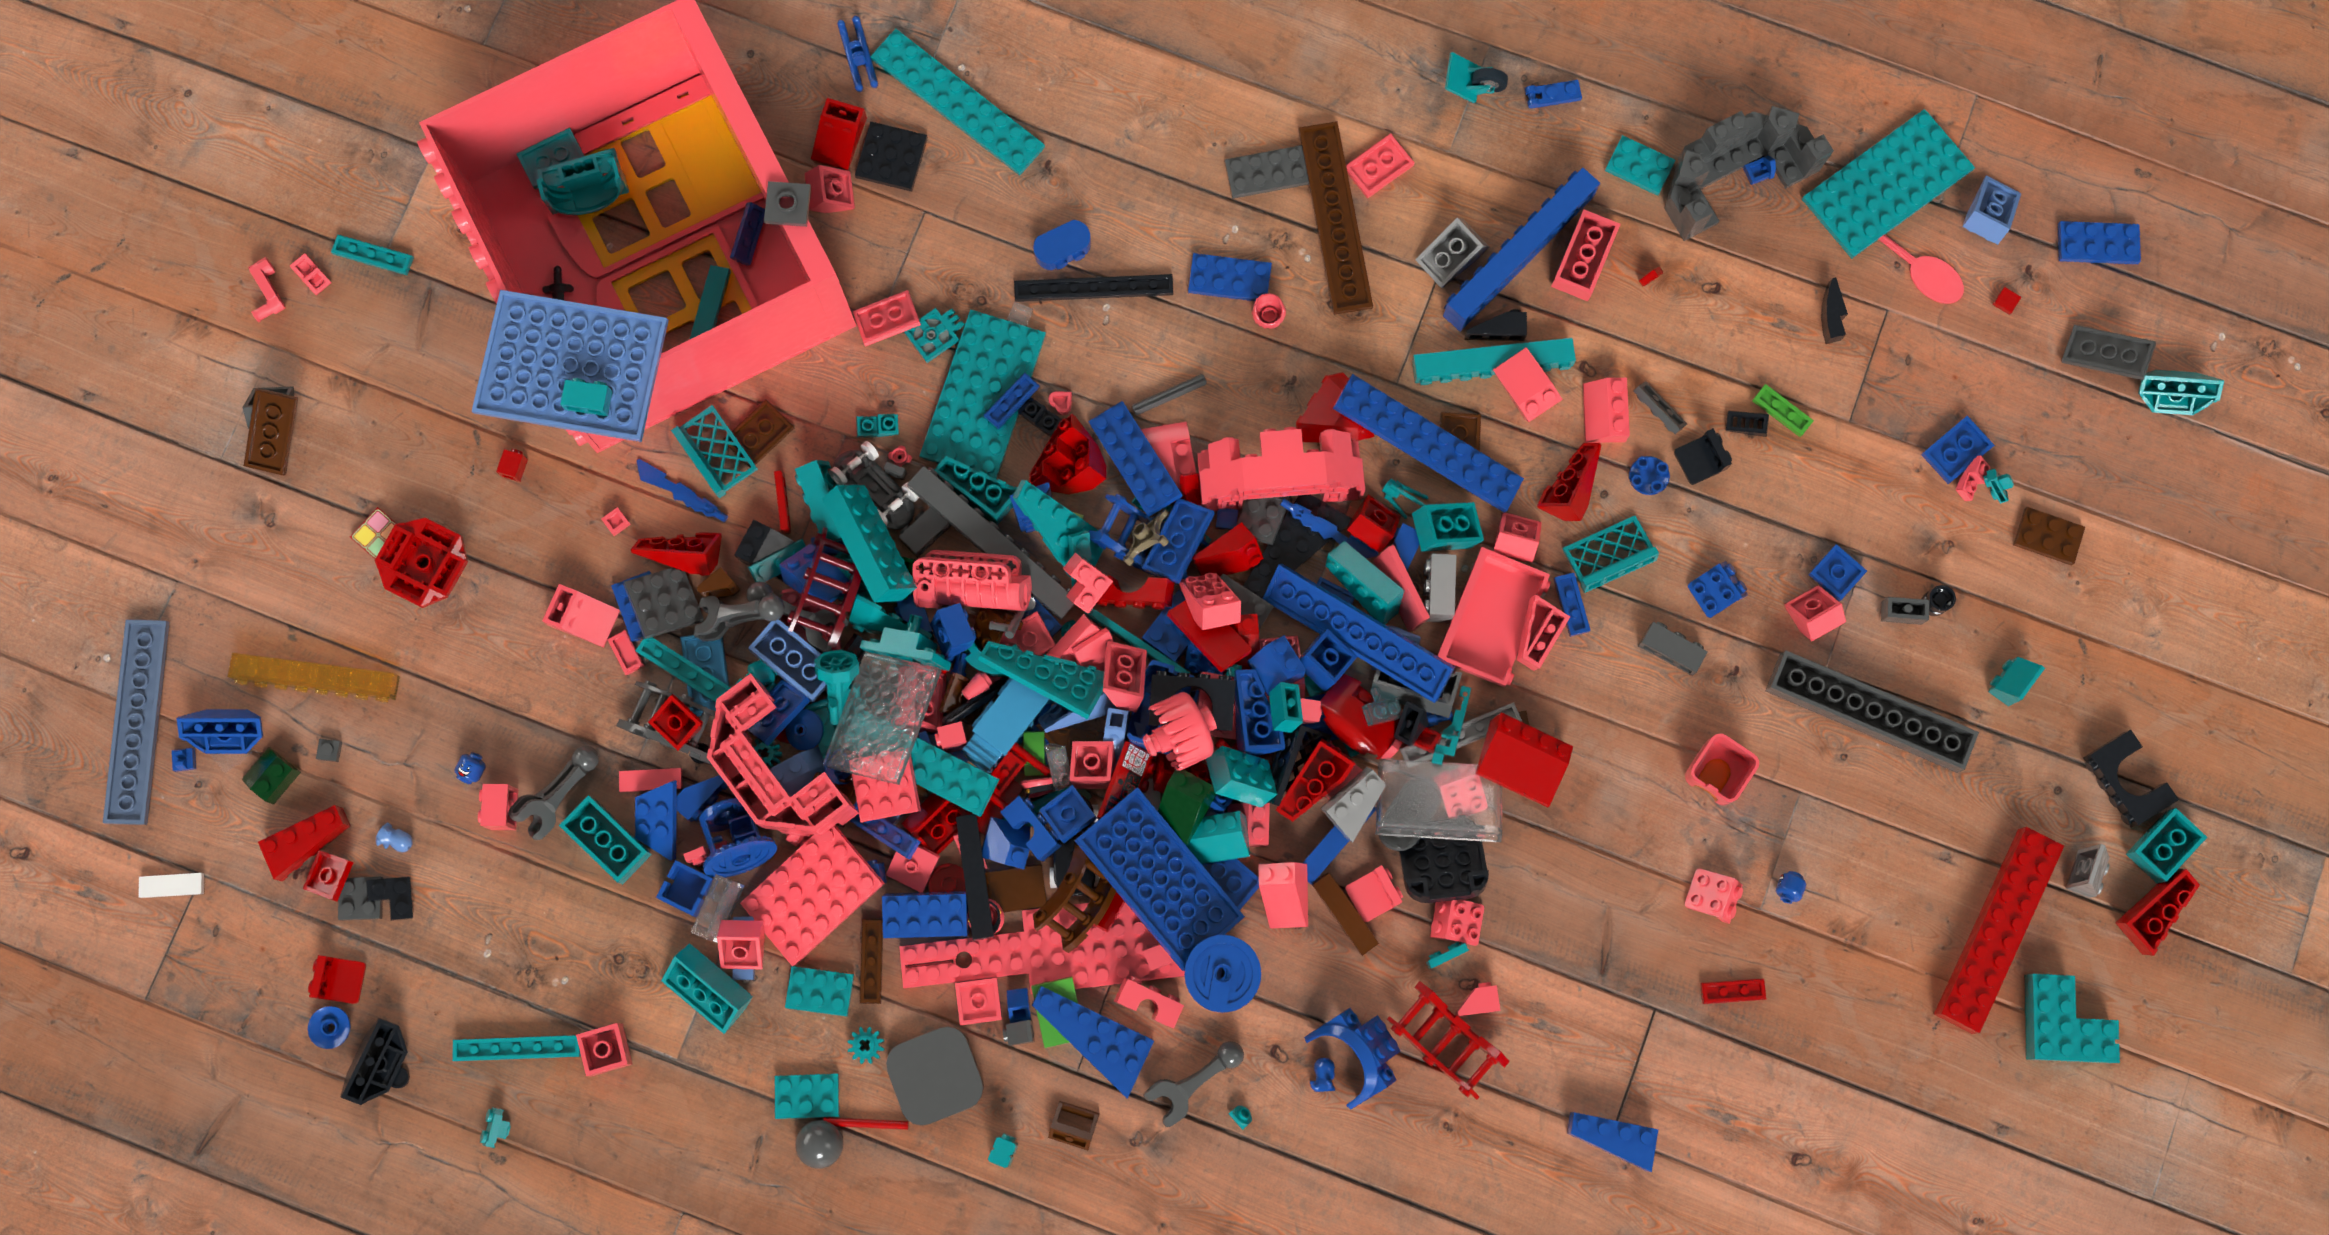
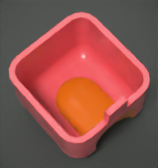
M1716 734L1705 742L1687 769L1685 779L1690 786H1697L1707 791L1717 804L1728 805L1739 798L1758 769L1759 760L1755 754L1727 735Z

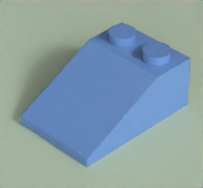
M1986 175L1966 214L1962 227L1998 245L2011 228L2021 193Z

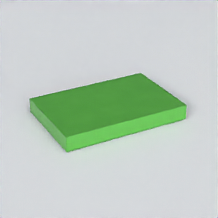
M1073 977L1031 985L1034 999L1040 986L1078 1003ZM1037 1011L1044 1048L1070 1043Z

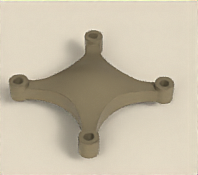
M1165 508L1159 510L1156 517L1148 524L1140 523L1132 529L1129 538H1133V544L1129 552L1123 557V561L1128 566L1132 565L1134 557L1156 543H1160L1162 546H1166L1169 543V540L1164 535H1160L1161 523L1169 516V512Z

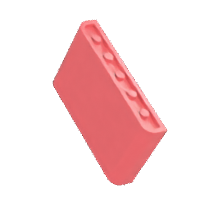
M1481 547L1437 656L1457 669L1505 688L1506 684L1510 685L1514 674L1511 673L1512 666L1518 654L1529 599L1535 595L1540 597L1543 592L1547 593L1551 581H1548L1550 574Z

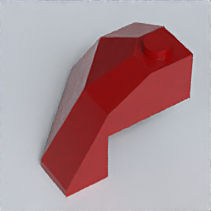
M1343 372L1326 375L1323 378L1322 386L1311 397L1307 404V410L1303 416L1300 415L1297 419L1296 429H1301L1302 442L1320 443V433L1327 429L1348 432L1351 434V441H1360L1374 437V433L1333 409L1349 380Z

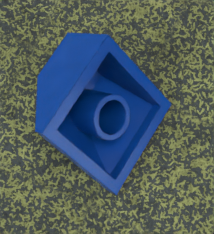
M990 817L982 846L983 858L1025 869L1030 851L1026 845L1030 840V827L1023 825L1017 830L1012 828L1006 820Z

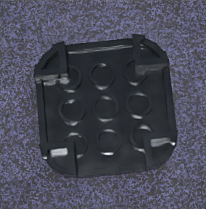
M1457 816V819L1430 822L1413 847L1399 851L1405 889L1412 899L1420 903L1470 899L1479 896L1485 890L1488 883L1489 870H1487L1479 825L1476 826L1472 821L1465 819L1466 816Z

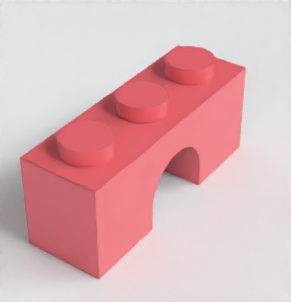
M1132 976L1130 980L1124 978L1114 1002L1136 1011L1141 1001L1150 999L1155 1007L1151 1019L1174 1029L1184 1007L1183 1004L1179 1003L1180 999L1171 994L1165 997L1160 994V989L1151 985L1148 989L1141 985L1143 981Z

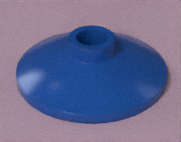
M802 709L785 728L787 740L798 750L815 748L820 743L824 731L820 717L808 709ZM800 726L803 728L802 733L799 731Z
M327 1006L317 1010L308 1023V1035L311 1041L316 1046L324 1049L336 1048L343 1044L348 1038L351 1029L348 1015L342 1009L334 1006ZM334 1024V1031H329V1026Z

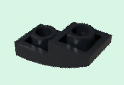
M1031 397L1018 411L1019 415L1050 437L1062 420Z

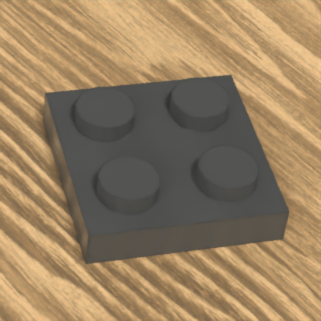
M383 877L347 878L338 899V920L382 919L383 901L367 902L366 880L383 879Z

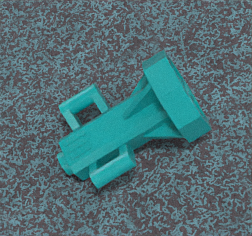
M847 651L823 652L814 660L815 673L818 680L824 681L827 685L828 718L832 725L843 724L850 717V707L862 703L861 685L858 683L851 684L859 674V662L855 654ZM853 692V698L850 699L849 693Z

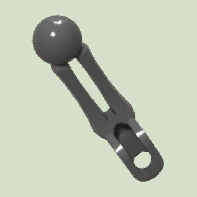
M761 581L751 584L747 590L749 602L756 599L760 601L767 595H775L770 585ZM782 600L785 606L783 615L788 617L790 611H794L796 607ZM826 609L816 613L801 610L799 615L826 626H833L837 617L834 615V612ZM846 618L844 620L845 626L843 629H845L849 624ZM800 625L806 631L808 643L818 652L833 651L832 647L827 645L828 642L822 638L821 632Z
M767 595L760 601L756 599L752 602L738 605H727L715 596L703 597L700 599L699 608L708 613V616L703 623L695 626L693 635L701 641L719 640L729 628L753 620L776 621L780 619L784 614L785 606L782 599L776 595Z
M590 746L577 748L572 755V760L568 761L564 769L549 785L535 795H523L517 799L509 809V817L516 822H523L530 815H534L533 821L528 827V833L534 840L543 839L554 828L556 823L555 811L565 795L586 775V772L592 771L598 765L599 755L597 751Z
M1225 1042L1219 1047L1217 1056L1191 1076L1178 1082L1160 1079L1149 1087L1143 1094L1146 1100L1153 1101L1161 1096L1171 1099V1109L1163 1117L1164 1126L1171 1127L1187 1115L1188 1099L1204 1082L1226 1068L1238 1067L1244 1059L1243 1048L1236 1042Z

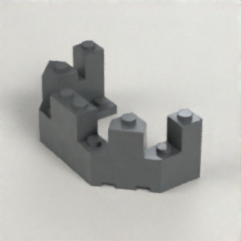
M1775 106L1771 107L1767 115L1753 111L1744 116L1743 112L1740 111L1707 128L1702 138L1686 145L1682 150L1664 207L1683 241L1719 223L1718 217L1701 189L1764 156H1771L1775 159L1776 174L1786 189L1819 172L1834 150L1824 134L1814 139L1808 127L1797 124L1799 113Z

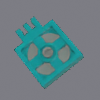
M935 308L919 319L920 326L904 331V334L926 363H929L959 342L955 332L965 324L963 321L954 324L960 319L958 315L950 318L955 314L954 309H950L941 315Z

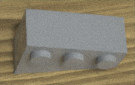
M1366 767L1320 809L1342 835L1353 843L1386 784L1373 769Z

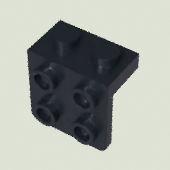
M1714 428L1706 431L1702 437L1674 451V455L1691 485H1695L1727 470L1732 464L1731 455L1727 450L1725 451L1722 445V438L1719 433L1715 432Z

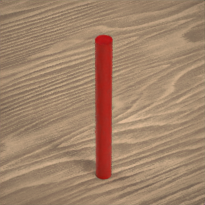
M824 1117L823 1119L838 1127L908 1130L909 1121Z

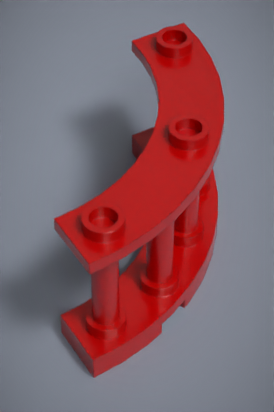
M1419 981L1414 987L1420 993L1418 995L1419 999L1399 1022H1396L1390 1016L1387 1018L1393 1025L1390 1029L1399 1037L1403 1035L1424 1055L1422 1059L1432 1067L1434 1064L1459 1085L1458 1090L1466 1097L1471 1095L1478 1100L1479 1096L1473 1090L1474 1086L1493 1064L1499 1063L1505 1068L1510 1061L1486 1039L1474 1033L1465 1021L1448 1009V1006L1433 990ZM1430 1003L1434 1007L1432 1009L1433 1013L1412 1036L1405 1027L1425 1004L1428 1005ZM1444 1017L1451 1023L1450 1029L1429 1052L1419 1041L1439 1018L1442 1019ZM1462 1033L1469 1039V1045L1452 1065L1447 1068L1436 1058L1456 1034ZM1480 1048L1487 1054V1059L1465 1083L1455 1073L1471 1054Z

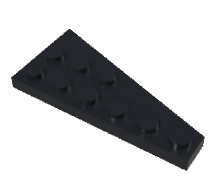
M1311 494L1298 495L1293 503L1311 510V514L1321 517L1336 525L1339 532L1349 526L1352 519ZM1289 511L1280 525L1273 546L1268 544L1262 554L1264 559L1254 567L1243 587L1263 598L1279 564L1282 563L1295 571L1333 538L1323 539L1319 532L1311 531L1309 527L1303 526L1300 520L1294 519Z

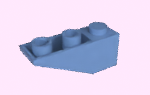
M1108 708L1103 741L1114 742L1117 765L1127 737L1130 712Z

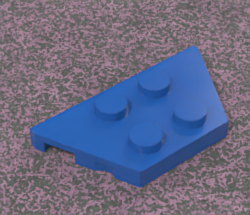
M674 780L635 797V838L668 860H675L677 781Z

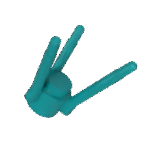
M1391 478L1382 490L1386 494L1384 498L1394 506L1404 519H1407V515L1394 501L1393 497L1397 499L1402 494L1420 506L1425 504L1404 490L1426 500L1429 497Z

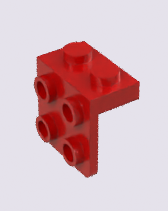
M318 955L313 963V980L310 981L308 986L309 997L357 1004L360 1000L366 963Z

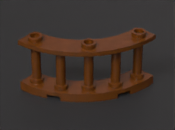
M1089 825L1088 827H1086V828L1083 829L1082 831L1078 832V833L1074 836V840H1076L1081 834H1083V833H1084L1088 828H1090L1091 826ZM1075 841L1072 860L1062 883L1052 897L1033 914L1035 930L1039 931L1047 925L1061 935L1062 947L1067 953L1075 949L1088 937L1086 933L1093 924L1096 926L1099 924L1116 893V890ZM1086 867L1100 877L1095 891L1081 881ZM1076 888L1091 898L1084 912L1069 902ZM1062 908L1078 918L1068 929L1053 919Z

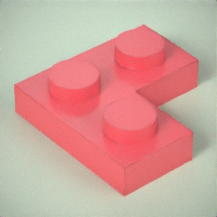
M725 840L716 844L715 848L719 849L722 845H729L730 842ZM702 846L683 855L687 863L701 867L704 865L703 863L706 858L710 856L709 848Z

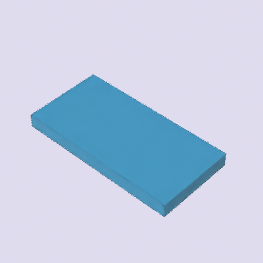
M694 635L680 637L683 657L729 686L723 636L715 641H701ZM687 685L688 696L694 698L693 702L716 711L715 702ZM690 707V710L697 717L702 715L703 712Z

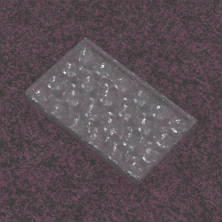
M865 651L859 667V674L854 680L822 765L830 769L900 785L941 674L940 668Z

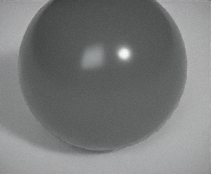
M824 1120L812 1121L799 1131L795 1142L796 1153L799 1159L811 1168L822 1169L829 1167L839 1159L842 1153V1134L830 1122Z

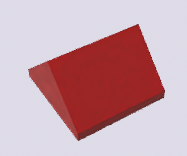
M674 694L670 695L648 721L677 751L693 738L703 725V722Z

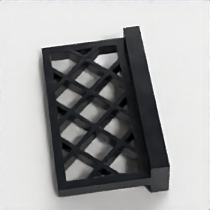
M1299 725L1292 733L1284 732L1285 749L1277 751L1271 768L1277 795L1269 803L1280 806L1284 792L1289 790L1299 774L1297 767L1303 763L1305 765L1316 748L1315 740L1322 736L1329 743L1332 735L1303 725ZM1307 731L1309 739L1302 743L1305 732ZM1311 744L1313 751L1306 755L1304 748ZM1300 751L1302 758L1295 762L1298 752ZM1293 771L1295 778L1291 781H1288L1291 772Z

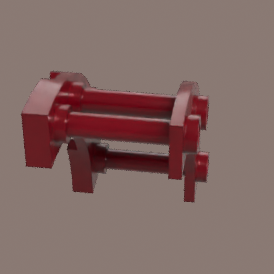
M824 527L822 532L817 533L813 544L816 545L813 560L811 566L806 568L803 576L806 579L795 610L790 611L787 622L789 623L788 631L791 632L797 623L826 634V637H828L827 645L835 648L845 626L844 620L847 615L845 612H850L861 582V576L854 562L849 563L822 552L823 547L826 546L850 555L844 544L826 538L828 528ZM819 560L849 571L848 573L851 574L849 582L843 583L817 573L816 569ZM815 580L841 590L845 594L842 604L838 603L836 605L808 594L812 581ZM804 602L834 612V615L837 617L833 626H826L799 616Z

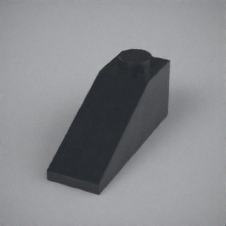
M1513 309L1468 329L1464 340L1524 341L1527 336V312Z

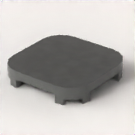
M943 1027L900 1043L888 1054L886 1062L888 1075L902 1113L913 1124L928 1125L972 1108L982 1097L984 1090L983 1080L981 1079L968 1040L956 1028Z

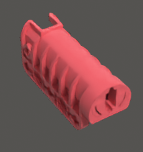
M932 550L913 564V581L917 587L913 591L916 607L938 609L942 605L960 603L961 606L1016 611H1025L1028 608L1032 590L1031 576L1022 575V564L1017 556ZM954 556L956 559H949V557ZM988 559H993L995 562H989ZM1012 561L1016 567L1011 570V567L1006 564ZM922 563L924 565V572H922V568H919V565Z

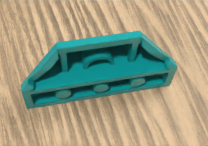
M2153 370L2147 372L2144 380H2141L2138 394L2153 413L2194 415L2220 400L2224 380L2197 372Z

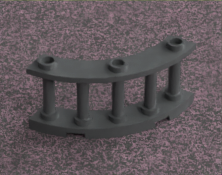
M645 680L644 683L636 681L635 685L644 690L631 718H628L627 721L619 719L616 726L676 750L660 733L655 732L656 730L649 723L644 724V727L639 726L640 722H638L651 693L660 696L649 720L672 693L656 688L657 684ZM682 694L681 697L675 695L687 707L689 706L703 712L700 720L703 722L701 730L679 751L686 754L690 751L689 756L713 766L707 758V753L698 749V742L710 715L715 717L716 711L693 702L694 698Z

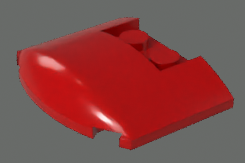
M1343 674L1320 700L1321 708L1325 715L1323 720L1331 731L1349 747L1363 755L1367 753L1377 755L1375 759L1379 760L1395 740L1394 734L1400 718L1394 710H1388L1361 687L1360 684L1362 682Z

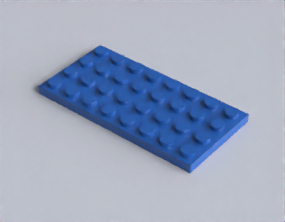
M1138 787L1074 840L1182 971H1185L1187 958L1197 944L1212 936L1225 935L1245 917Z

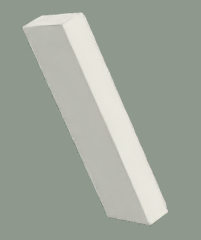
M204 873L139 877V898L204 894Z

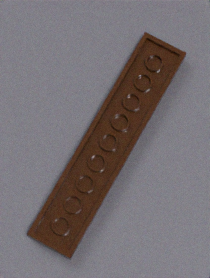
M1338 121L1299 127L1298 131L1305 159L1333 314L1373 309Z

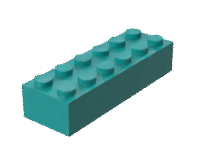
M836 485L822 498V501L873 602L902 601L917 587L904 563V559L901 557L894 540L887 530L886 524L873 503L868 489L865 485Z

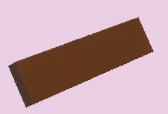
M862 919L860 1004H881L883 919Z

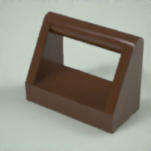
M721 567L697 587V591L702 597L715 596L718 599L734 596L740 591L738 586Z
M1059 1101L1048 1138L1088 1151L1100 1113ZM1061 1110L1093 1120L1090 1131L1087 1132L1059 1123L1058 1119Z

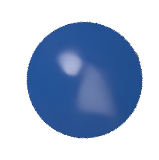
M1652 456L1639 457L1629 471L1631 485L1636 491L1645 495H1655L1662 492L1667 487L1670 479L1667 463Z

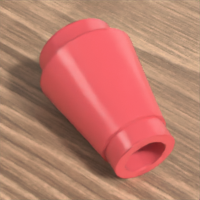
M977 673L961 692L967 700H970L989 690L993 683L986 673Z

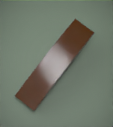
M1329 872L1311 884L1362 956L1379 944Z

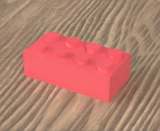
M1583 209L1551 287L1588 301L1607 259L1620 223Z

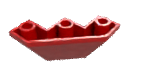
M1074 414L1060 421L1031 469L1029 482L1035 487L1049 482L1052 492L1070 495L1093 490L1106 480L1107 466L1099 446Z

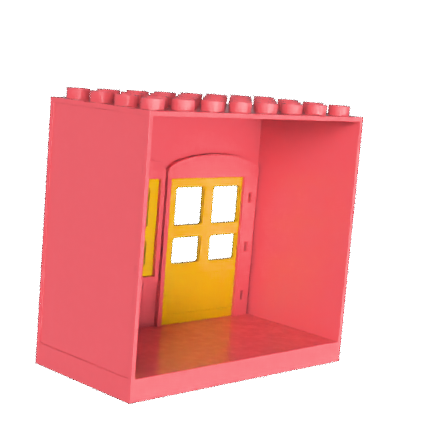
M676 0L419 122L426 137L417 141V144L428 164H432L437 173L434 179L445 199L449 198L455 209L451 211L452 216L462 234L466 233L472 244L468 247L479 269H483L489 279L486 285L496 304L500 290L552 298V294H545L542 288L554 283V267L560 266L562 269V283L570 284L574 287L572 292L564 293V301L639 313L629 294V290L668 271L686 307L666 317L669 320L666 330L667 334L690 322H694L700 304V299L683 268V263L705 252H711L719 267L731 270L721 307L731 302H736L742 314L661 353L644 430L856 327L838 277L809 220L807 227L765 224L763 222L751 264L746 266L730 258L746 204L752 202L765 209L768 181L789 182L695 0ZM570 128L584 156L615 148L620 167L626 178L629 193L619 195L612 204L593 213L583 215L557 213L553 215L542 201L539 188H533L516 154ZM649 131L666 165L642 178H638L622 147V143L640 133ZM670 180H674L691 215L664 228L647 197V192ZM783 196L780 199L779 205L785 209L790 208L794 204V198ZM633 200L650 234L648 237L611 254L608 252L593 222V218L624 202ZM566 429L570 436L573 435L579 446L589 443L597 453L625 440Z

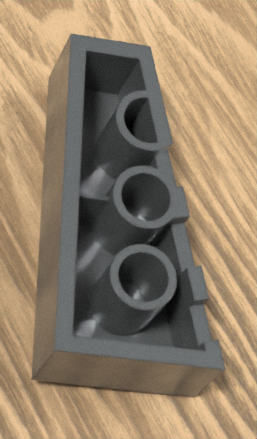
M1379 669L1376 670L1370 694L1403 705L1406 704V701H1410L1425 709L1426 712L1449 718L1463 672L1451 674L1436 703H1433Z

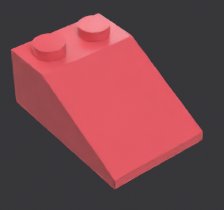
M1527 347L1493 369V372L1522 417L1528 422L1563 400Z
M1297 862L1259 864V888L1269 927L1271 929L1308 927L1307 864Z

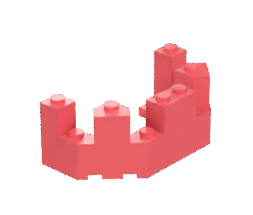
M1286 427L1281 431L1269 428L1260 432L1261 456L1258 457L1257 454L1245 455V458H1240L1239 439L1233 437H1226L1208 444V449L1197 453L1201 506L1214 512L1218 511V509L1226 508L1241 510L1243 500L1321 494L1322 501L1329 503L1362 500L1365 492L1363 462L1359 454L1358 441H1351V434L1335 429H1327L1321 432L1319 437L1321 452L1318 449L1307 450V453H1303L1301 429Z
M751 673L717 698L707 758L758 826L765 829L778 830L784 834L811 837L812 834H824L837 823L843 826L859 814L848 797L837 789L825 772L792 797L788 795L751 745L753 740L746 732L747 729L777 708L773 703V697L765 686Z

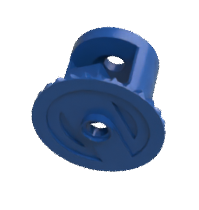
M737 798L717 802L706 808L699 817V822L710 851V856L703 863L704 873L709 877L725 878L745 873L767 862L777 851L775 841L770 837H761L757 824ZM729 829L733 843L722 845L721 848L716 849L714 844L723 841L722 836L719 835L712 838L710 832Z
M1230 935L1212 936L1197 944L1188 956L1184 973L1185 983L1193 999L1202 1007L1214 1012H1232L1248 1004L1257 993L1261 982L1260 962L1254 950L1243 940ZM1222 969H1223V970H1224V976L1221 978V973H1222Z

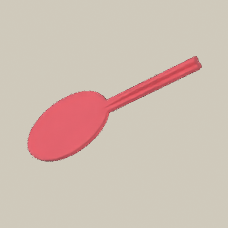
M1886 235L1878 239L1911 265V279L1925 296L1944 304L1955 303L1962 297L1964 292L1963 282L1958 273L1949 264L1931 256H1922L1916 259Z

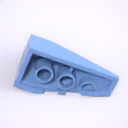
M1103 692L1088 720L1106 716L1108 708H1118L1115 707ZM1056 703L1038 719V722L1047 733L1088 720Z

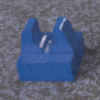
M194 748L172 750L173 771L196 769V753Z

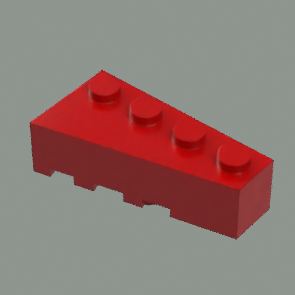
M333 805L258 841V844L273 879L284 881L290 873L299 869L311 856H315L321 848L331 843L351 825L344 809Z

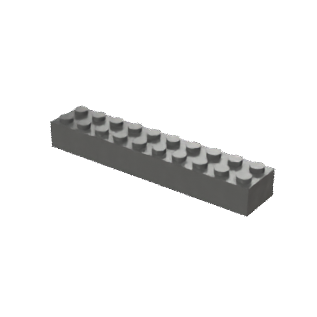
M1787 650L1779 655L1765 692L1956 773L1965 770L1979 734L1976 730Z

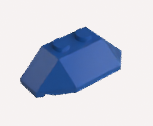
M206 709L176 718L179 738L184 741L186 740L205 754H247L263 737L261 717L248 709Z

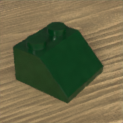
M268 747L242 780L251 791L265 802L275 804L301 772L272 748Z

